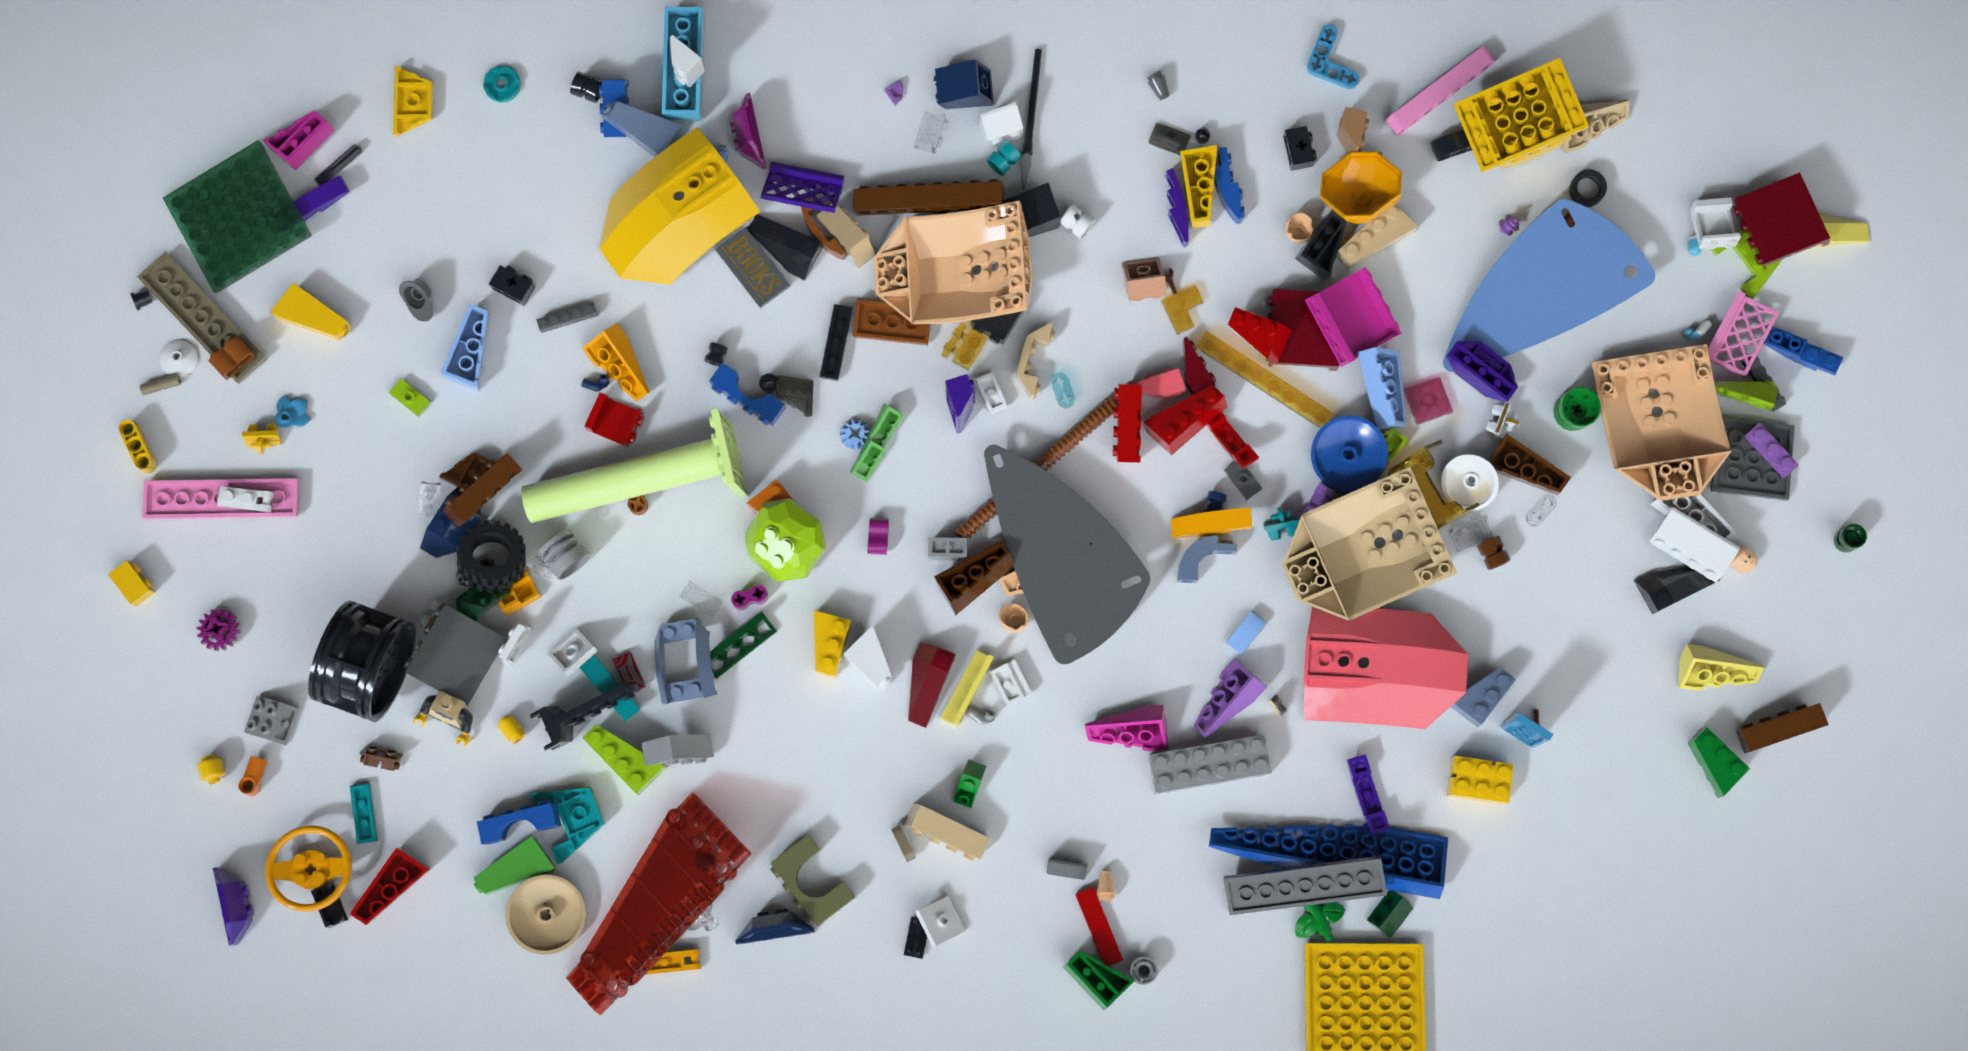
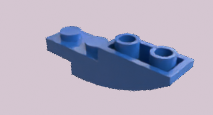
M1227 147L1219 148V166H1215L1214 177L1216 192L1231 219L1236 224H1241L1242 218H1245L1244 206H1241L1240 200H1243L1242 188H1239L1238 182L1231 183L1233 182V171H1229L1231 153H1227Z
M1772 326L1764 341L1765 345L1814 371L1819 369L1831 375H1836L1844 357L1807 343L1808 340Z

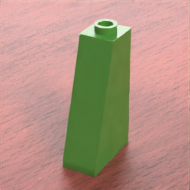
M531 836L473 878L476 881L474 886L480 894L483 892L489 895L522 883L534 876L553 872L557 868L537 839Z

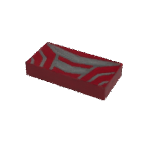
M631 652L613 659L623 684H638L640 690L646 687Z

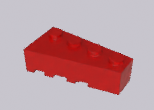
M1118 384V388H1114V399H1118V407H1114V418H1117V426H1113V437H1117V445H1113V456H1116L1117 462L1141 463L1139 450L1141 447L1140 412L1142 406V384Z
M395 848L352 909L350 915L363 924L368 925L431 869L400 848Z

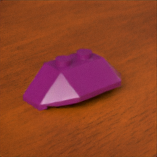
M747 93L732 114L733 121L730 122L732 133L736 132L737 139H733L735 149L740 151L743 158L761 169H767L751 95Z

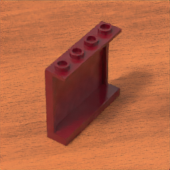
M1800 172L1734 198L1733 211L1736 216H1740L1742 221L1740 222L1743 233L1747 232L1749 247L1751 249L1754 248L1756 255H1754L1758 266L1762 265L1763 270H1766L1767 265L1817 245L1821 244L1824 247L1830 244V236Z
M1274 289L1272 295L1268 296V306H1271V313H1268L1267 319L1281 323L1292 330L1277 365L1329 368V371H1337L1339 363L1305 302L1307 298L1317 294V291ZM1269 361V367H1272L1274 363Z

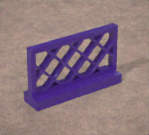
M771 162L761 193V199L835 213L840 195L843 192L844 176ZM786 186L787 190L781 191L779 188ZM772 190L776 192L775 194L767 193ZM804 190L806 193L800 195L797 191ZM822 193L824 197L818 198L816 195ZM793 194L795 197L790 198L786 195ZM811 197L813 201H806L805 199ZM830 201L832 206L826 205L823 202Z

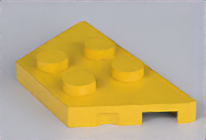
M395 66L393 135L398 137L432 120L433 83L425 78L418 77V75L403 70L400 66Z

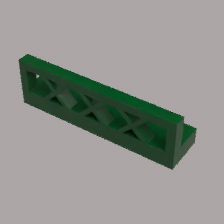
M762 611L710 651L711 663H714L716 660L724 661L722 670L717 674L713 670L716 680L777 633ZM763 623H766L771 629L766 635H757L758 627ZM745 637H754V645L742 647ZM731 648L739 649V655L736 659H727L728 651Z

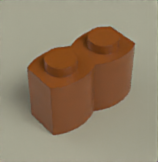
M236 336L230 337L222 349L212 352L208 361L225 380H228L241 367L250 362L255 357V354Z

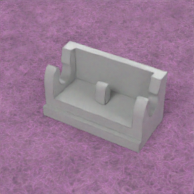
M929 537L928 560L963 561L967 559V538Z

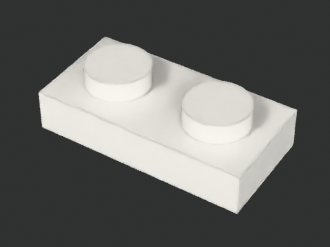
M993 372L975 379L990 415L1008 408Z

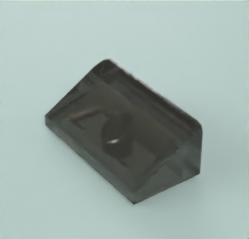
M1156 122L1149 139V144L1180 155V151L1186 150L1191 135Z

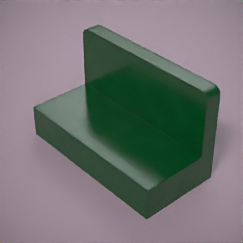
M1389 890L1387 895L1382 898L1367 918V921L1380 929L1388 938H1392L1413 910V907L1403 896Z

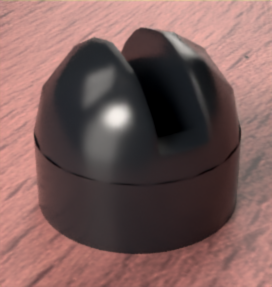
M1203 127L1199 128L1195 134L1196 141L1200 144L1207 143L1210 139L1209 130Z

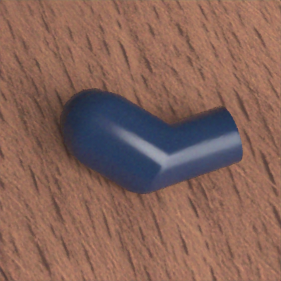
M601 374L595 381L584 378L581 387L598 392L609 385V376Z

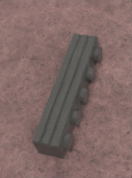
M592 302L536 320L540 332L544 333L597 317L598 314L595 304Z
M1756 356L1748 374L1754 382H1764V380L1773 382L1771 376H1768L1766 373V368L1760 364V359ZM1743 360L1741 363L1746 369L1747 366L1745 361ZM1779 390L1774 407L1772 408L1773 412L1786 405V400L1780 395Z

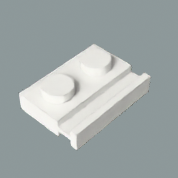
M1015 659L990 671L1007 707L1032 695V691Z

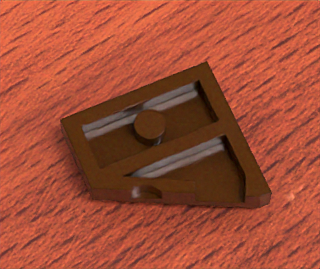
M473 452L465 460L456 463L447 472L441 473L439 477L461 489L466 483L471 485L474 482L472 478L479 471L484 473L487 470L485 466L491 460Z

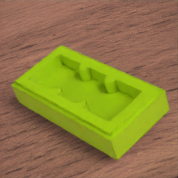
M402 379L389 391L391 396L418 417L431 403Z

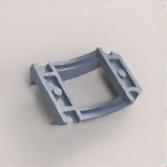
M698 617L663 623L659 626L654 641V657L662 704L702 697L706 698L718 694L713 680L714 674L709 644L710 631L702 625L703 623ZM696 638L699 678L668 683L664 644Z

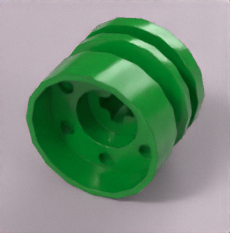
M1576 387L1556 400L1553 408L1554 418L1563 429L1579 431L1597 420L1601 411V403L1598 396L1592 390L1585 387ZM1573 407L1576 408V410H1575V411L1577 412L1576 414L1573 413V412H1574V410L1572 409Z

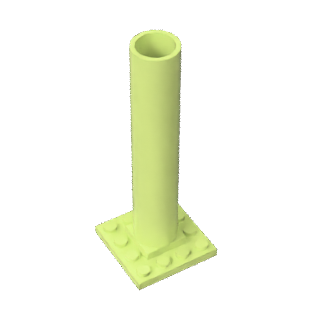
M718 408L711 410L712 416L709 417V421L716 433L711 434L712 439L522 486L521 496L529 521L534 523L721 475L724 484L726 483L740 498L747 497L748 492L733 425Z

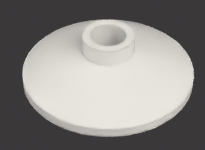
M175 340L163 348L160 354V364L162 369L170 376L178 374L179 377H184L196 368L198 353L191 343L184 340ZM180 354V358L175 360L174 356Z

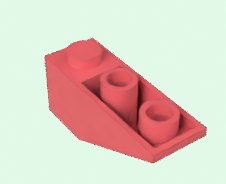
M1168 368L1162 371V374H1150L1145 376L1144 380L1138 381L1135 379L1126 383L1142 384V396L1166 400L1183 395L1186 391L1179 368L1175 370Z

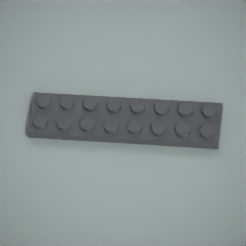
M1381 856L1228 875L1223 878L1230 915L1387 895Z

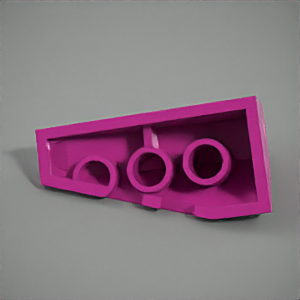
M1163 705L1144 706L1085 723L1088 741L1109 745L1119 743L1124 744V747L1131 748V746L1142 747V750L1145 751L1168 750L1167 720Z

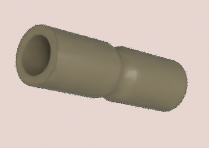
M178 374L160 380L141 384L140 390L144 396L162 389L179 386L181 381Z

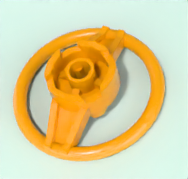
M316 825L301 826L285 833L271 848L265 865L266 882L273 897L283 906L300 912L320 910L336 901L346 889L352 872L351 855L343 839L332 830ZM306 833H316L328 837L338 846L343 858H328L319 851L307 850L295 855L293 860L275 862L278 852L289 840ZM313 866L316 868V871H313L312 875H310L308 871ZM342 876L339 885L332 894L312 904H300L289 900L279 891L274 881L275 879L294 882L305 890L312 891L323 888L329 880Z

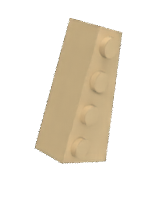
M919 804L912 805L903 824L911 828V832L914 834L928 836V840L939 845L941 842L947 845L946 849L954 853L957 850L964 853L963 857L974 861V859L981 860L990 840L989 837Z

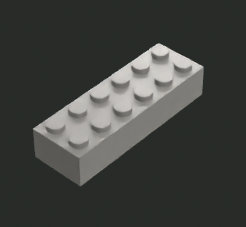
M1265 735L1150 754L1148 756L1155 795L1267 776L1272 773Z

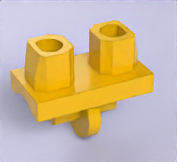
M249 424L247 431H242V438L245 439L246 446H251V449H257L259 454H264L265 448L281 445V438L276 424L266 425V431H260L259 425Z

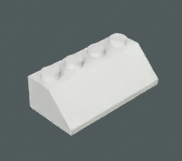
M1674 507L1657 526L1649 541L1657 548L1662 549L1673 558L1680 560L1715 583L1725 573L1740 550V547Z

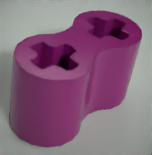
M870 518L867 554L887 555L889 519Z
M755 585L748 591L734 592L731 602L737 610L742 611L752 604L762 605L766 603L768 593L762 585ZM757 591L764 593L761 595L762 598H757ZM738 597L745 599L742 605L737 602Z

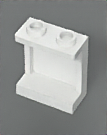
M1731 197L1694 201L1690 214L1699 249L1731 248L1737 245L1741 235L1736 233L1730 212L1733 205Z

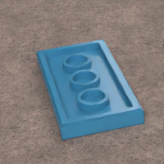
M1521 713L1505 720L1501 725V729L1532 748L1549 741L1553 736V733Z

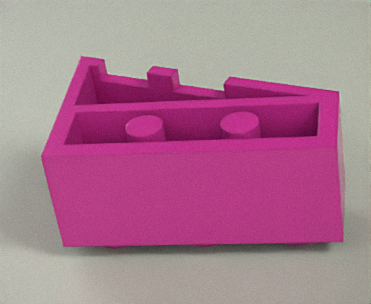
M315 111L294 121V124L285 130L283 128L280 129L278 134L271 138L266 137L263 139V142L270 150L295 171L334 132L329 123Z

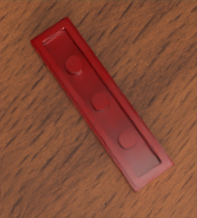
M1094 887L1075 894L1103 964L1109 967L1123 961Z

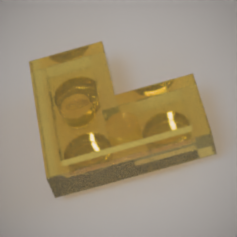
M1196 285L1161 300L1177 335L1194 328V323L1187 310L1204 302Z

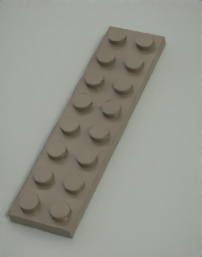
M166 251L137 276L210 355L215 350L222 349L230 337L238 336L255 354V357L232 376L236 383L242 382L267 359Z

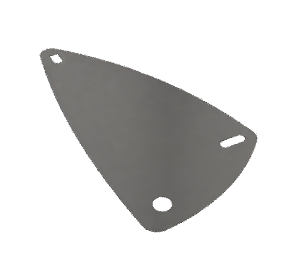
M990 445L984 452L988 478L1002 533L1014 562L1015 572L1032 614L1054 659L1060 664H1069L1102 645L1126 622L1144 596L1150 584V574L1116 529L1079 494L1029 460L998 445ZM1000 454L1003 461L1001 468L996 466L993 456ZM1134 576H1140V583L1128 588L1121 587L1122 581ZM1066 634L1075 635L1077 642L1074 646L1067 647L1064 644L1063 638Z

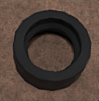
M1592 169L1578 172L1569 186V194L1572 200L1585 207L1597 205L1607 191V182L1604 176ZM1584 178L1594 180L1599 187L1598 194L1594 198L1583 197L1577 190L1580 180Z

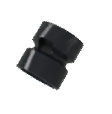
M578 71L573 78L570 93L580 98L585 96V100L597 103L601 97L599 95V84H602V80L596 77L590 79L588 74Z

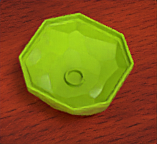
M790 498L764 502L745 532V543L750 559L776 581L807 578L826 549L821 521Z

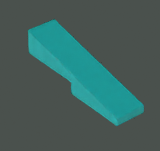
M592 655L590 659L579 667L601 694L619 686V683L595 655ZM623 699L618 702V706L614 707L625 722L640 710L632 699L627 701Z

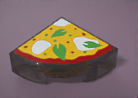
M1275 695L1269 701L1281 716L1287 712V708L1281 704L1282 701L1278 696Z

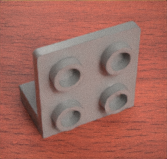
M257 696L244 732L287 745L299 708Z

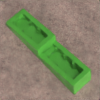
M885 403L883 404L850 471L852 474L866 482L868 481L886 451L884 447L904 416L902 413Z

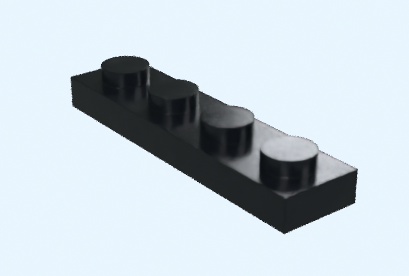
M834 304L820 371V378L839 381L853 307Z

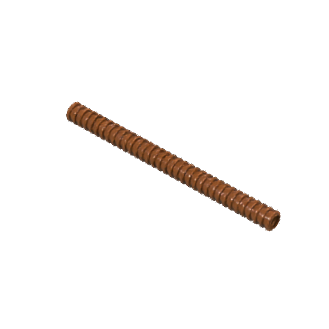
M1106 397V401L1103 400L1101 405L1098 404L1097 409L1094 408L1093 412H1089V416H1084V420H1080L1079 424L1076 423L1075 428L1072 427L1070 432L1067 431V435H1063L1062 439H1058L1057 443H1053V447H1049L1048 451L1045 450L1044 454L1039 455L1040 458H1036L1035 462L1032 463L1045 471H1048V468L1051 469L1052 464L1055 465L1057 460L1060 461L1061 457L1066 455V452L1069 453L1070 449H1074V445H1078L1079 441H1083V437H1088L1087 434H1091L1092 430H1096L1097 425L1100 426L1101 422H1105V418H1109L1110 414L1113 415L1114 407H1118L1117 403L1111 397ZM993 497L990 498V501H986V505H982L981 509L978 508L976 513H972L973 516H969L967 521L964 520L963 525L960 524L958 529H954L955 534L959 538H971L972 534H976V530H980L981 526H985V522L988 523L990 518H994L993 515H997Z

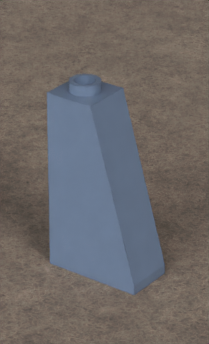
M618 101L608 103L603 110L602 118L654 157L668 147L681 127L678 123Z

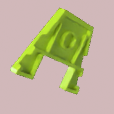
M1739 231L1736 233H1740L1741 238L1737 245L1732 248L1754 276L1753 279L1742 285L1739 289L1746 293V297L1754 299L1782 260L1767 265V269L1763 270L1762 265L1758 266L1754 255H1756L1754 248L1751 249L1749 247L1747 232ZM1716 247L1710 250L1717 256L1728 248Z

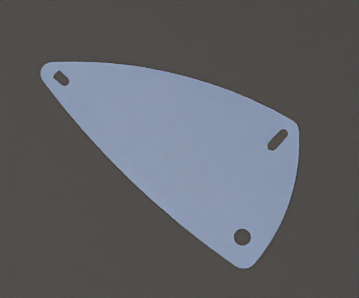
M1561 199L1543 212L1514 240L1483 279L1455 329L1443 360V366L1447 371L1454 372L1446 355L1457 341H1481L1500 357H1505L1556 337L1603 314L1647 288L1654 282L1655 272L1641 250L1615 224L1581 204L1568 199ZM1563 208L1569 210L1575 222L1573 227L1567 225L1561 213ZM1629 265L1637 268L1638 273L1634 278H1628L1624 274L1625 268Z

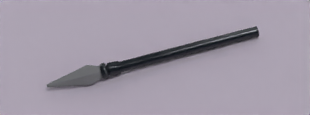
M1035 49L1026 134L1021 159L1022 190L1025 189L1031 168V156L1033 154L1032 139L1042 56L1041 49Z

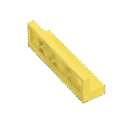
M976 650L940 719L955 727L959 726L994 660L992 655H986Z

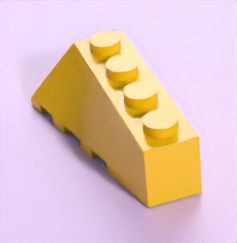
M1217 145L1180 151L1192 229L1211 226L1210 219Z

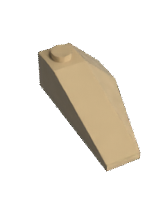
M1625 99L1581 105L1589 128L1571 135L1572 139L1561 145L1563 152L1567 153L1586 146V142L1592 138L1600 137V133L1606 129H1612L1629 118L1630 100Z

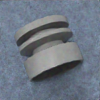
M571 529L562 531L552 537L538 552L541 558H545L544 562L546 564L554 563L550 569L558 580H563L574 574L591 557L583 545L576 546L579 540L577 537H573L574 533Z

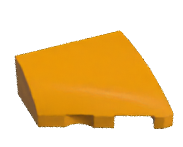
M525 566L523 575H520V580L517 583L513 581V587L508 589L507 586H504V591L498 592L495 595L502 611L507 616L541 598Z

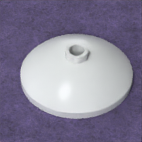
M1463 454L1455 457L1446 465L1441 476V487L1447 500L1454 506L1469 511L1479 510L1489 505L1495 498L1499 489V477L1495 467L1484 457L1475 454ZM1473 476L1475 478V482H1471L1469 480V477Z

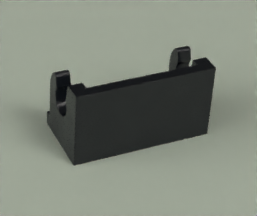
M326 884L323 888L312 890L311 893L315 903L332 894L336 889L335 885ZM340 897L329 906L318 910L325 928H332L349 920Z

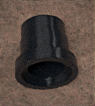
M148 290L135 294L134 292L130 293L137 311L141 310V307L153 303Z
M769 373L764 374L759 380L760 388L768 394L774 393L778 388L777 377ZM768 381L774 382V386L770 389L764 387Z

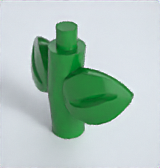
M1336 902L1325 903L1321 907L1319 904L1303 906L1309 914H1305L1297 920L1295 926L1296 936L1307 938L1313 936L1318 931L1320 936H1324L1327 942L1334 939L1330 932L1332 928L1329 923H1336L1343 917L1344 907Z

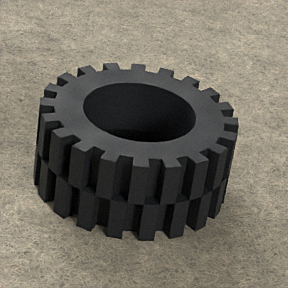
M484 520V525L482 526L477 522L474 524V529L469 526L466 529V535L462 533L460 542L457 543V565L462 580L464 582L468 580V586L471 588L477 585V591L480 592L483 591V588H486L488 593H493V589L496 588L498 592L504 591L503 586H507L508 589L513 587V581L517 583L520 580V575H523L524 566L526 565L525 543L523 544L522 535L518 536V530L516 528L510 530V524L506 522L504 526H501L498 520H495V524H490V520ZM489 542L502 544L510 552L508 559L498 566H484L478 563L472 554L479 545Z

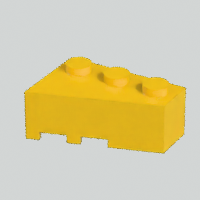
M814 610L816 673L836 679L852 623L851 620Z

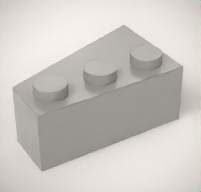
M711 734L668 735L642 742L645 766L675 765L679 763L685 765L691 764L693 761H695V764L706 763V759L714 757Z

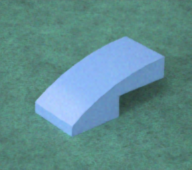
M1251 611L1226 643L1242 655L1266 622Z

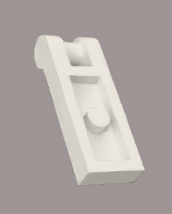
M220 486L217 505L220 507L271 512L272 506L270 502L274 497V493ZM259 498H263L262 504H258Z

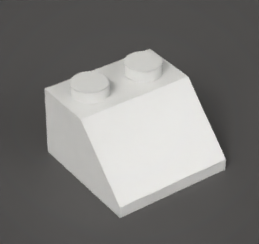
M672 35L670 37L675 78L680 84H686L691 87L705 72L702 59Z
M1016 102L980 114V128L988 147L992 145L993 147L999 146L1005 140H1016L1023 135V125Z

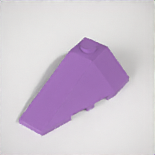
M1235 658L1221 672L1217 688H1213L1210 693L1212 698L1207 705H1204L1194 724V727L1204 737L1210 735L1255 702L1267 688L1258 677Z

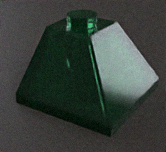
M475 585L455 599L457 611L477 622L507 597L511 591L510 589L503 588L504 591L498 592L496 588L493 589V593H488L487 589L483 588V591L480 592L477 591V585Z

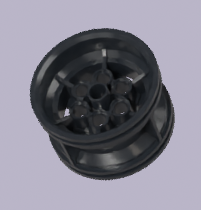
M351 600L346 601L338 608L329 621L316 649L308 682V693L311 700L357 715L363 719H368L371 722L379 721L392 706L405 680L407 668L404 665L409 657L412 658L416 640L414 623Z

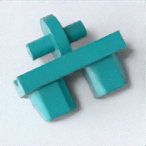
M1281 507L1276 508L1277 514L1270 515L1272 522L1263 523L1264 530L1267 531L1270 540L1273 541L1281 539L1279 529L1286 528L1288 537L1294 536L1300 519L1297 516L1290 517L1289 511L1282 512Z

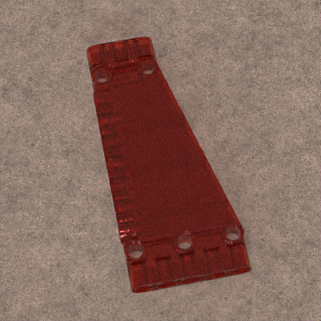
M691 792L676 809L668 811L586 950L581 955L580 962L566 976L569 983L599 1015H602L617 998L624 997L628 992L629 986L635 985L722 893L725 882L733 880L737 875L739 867L752 855L748 848L696 794Z

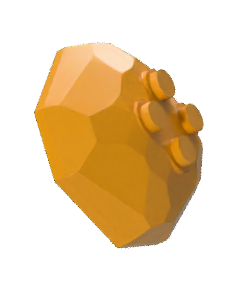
M1377 151L1350 152L1322 173L1320 198L1325 205L1344 220L1355 224L1367 223L1393 207L1400 200L1402 171Z

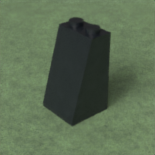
M1049 182L1005 200V203L1021 202L1029 237L1060 227L1061 217Z

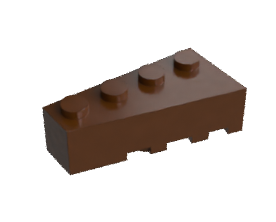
M1508 434L1504 436L1488 459L1498 474L1555 495L1561 493L1571 478Z
M508 453L497 461L492 459L485 466L487 470L484 473L479 471L472 478L474 482L471 485L466 483L459 490L461 494L455 498L453 495L445 502L447 507L442 511L457 527L463 525L483 507L484 503H487L494 497L497 491L506 486L510 479L523 470Z
M1000 540L939 573L934 578L954 614L957 615L1014 567V562L1009 550L1003 541Z
M1818 703L1807 707V704L1795 707V712L1789 713V710L1777 713L1778 717L1775 719H1771L1769 716L1760 719V724L1753 726L1751 722L1742 725V730L1736 733L1744 753L1746 754L1828 726L1829 724L1821 704Z

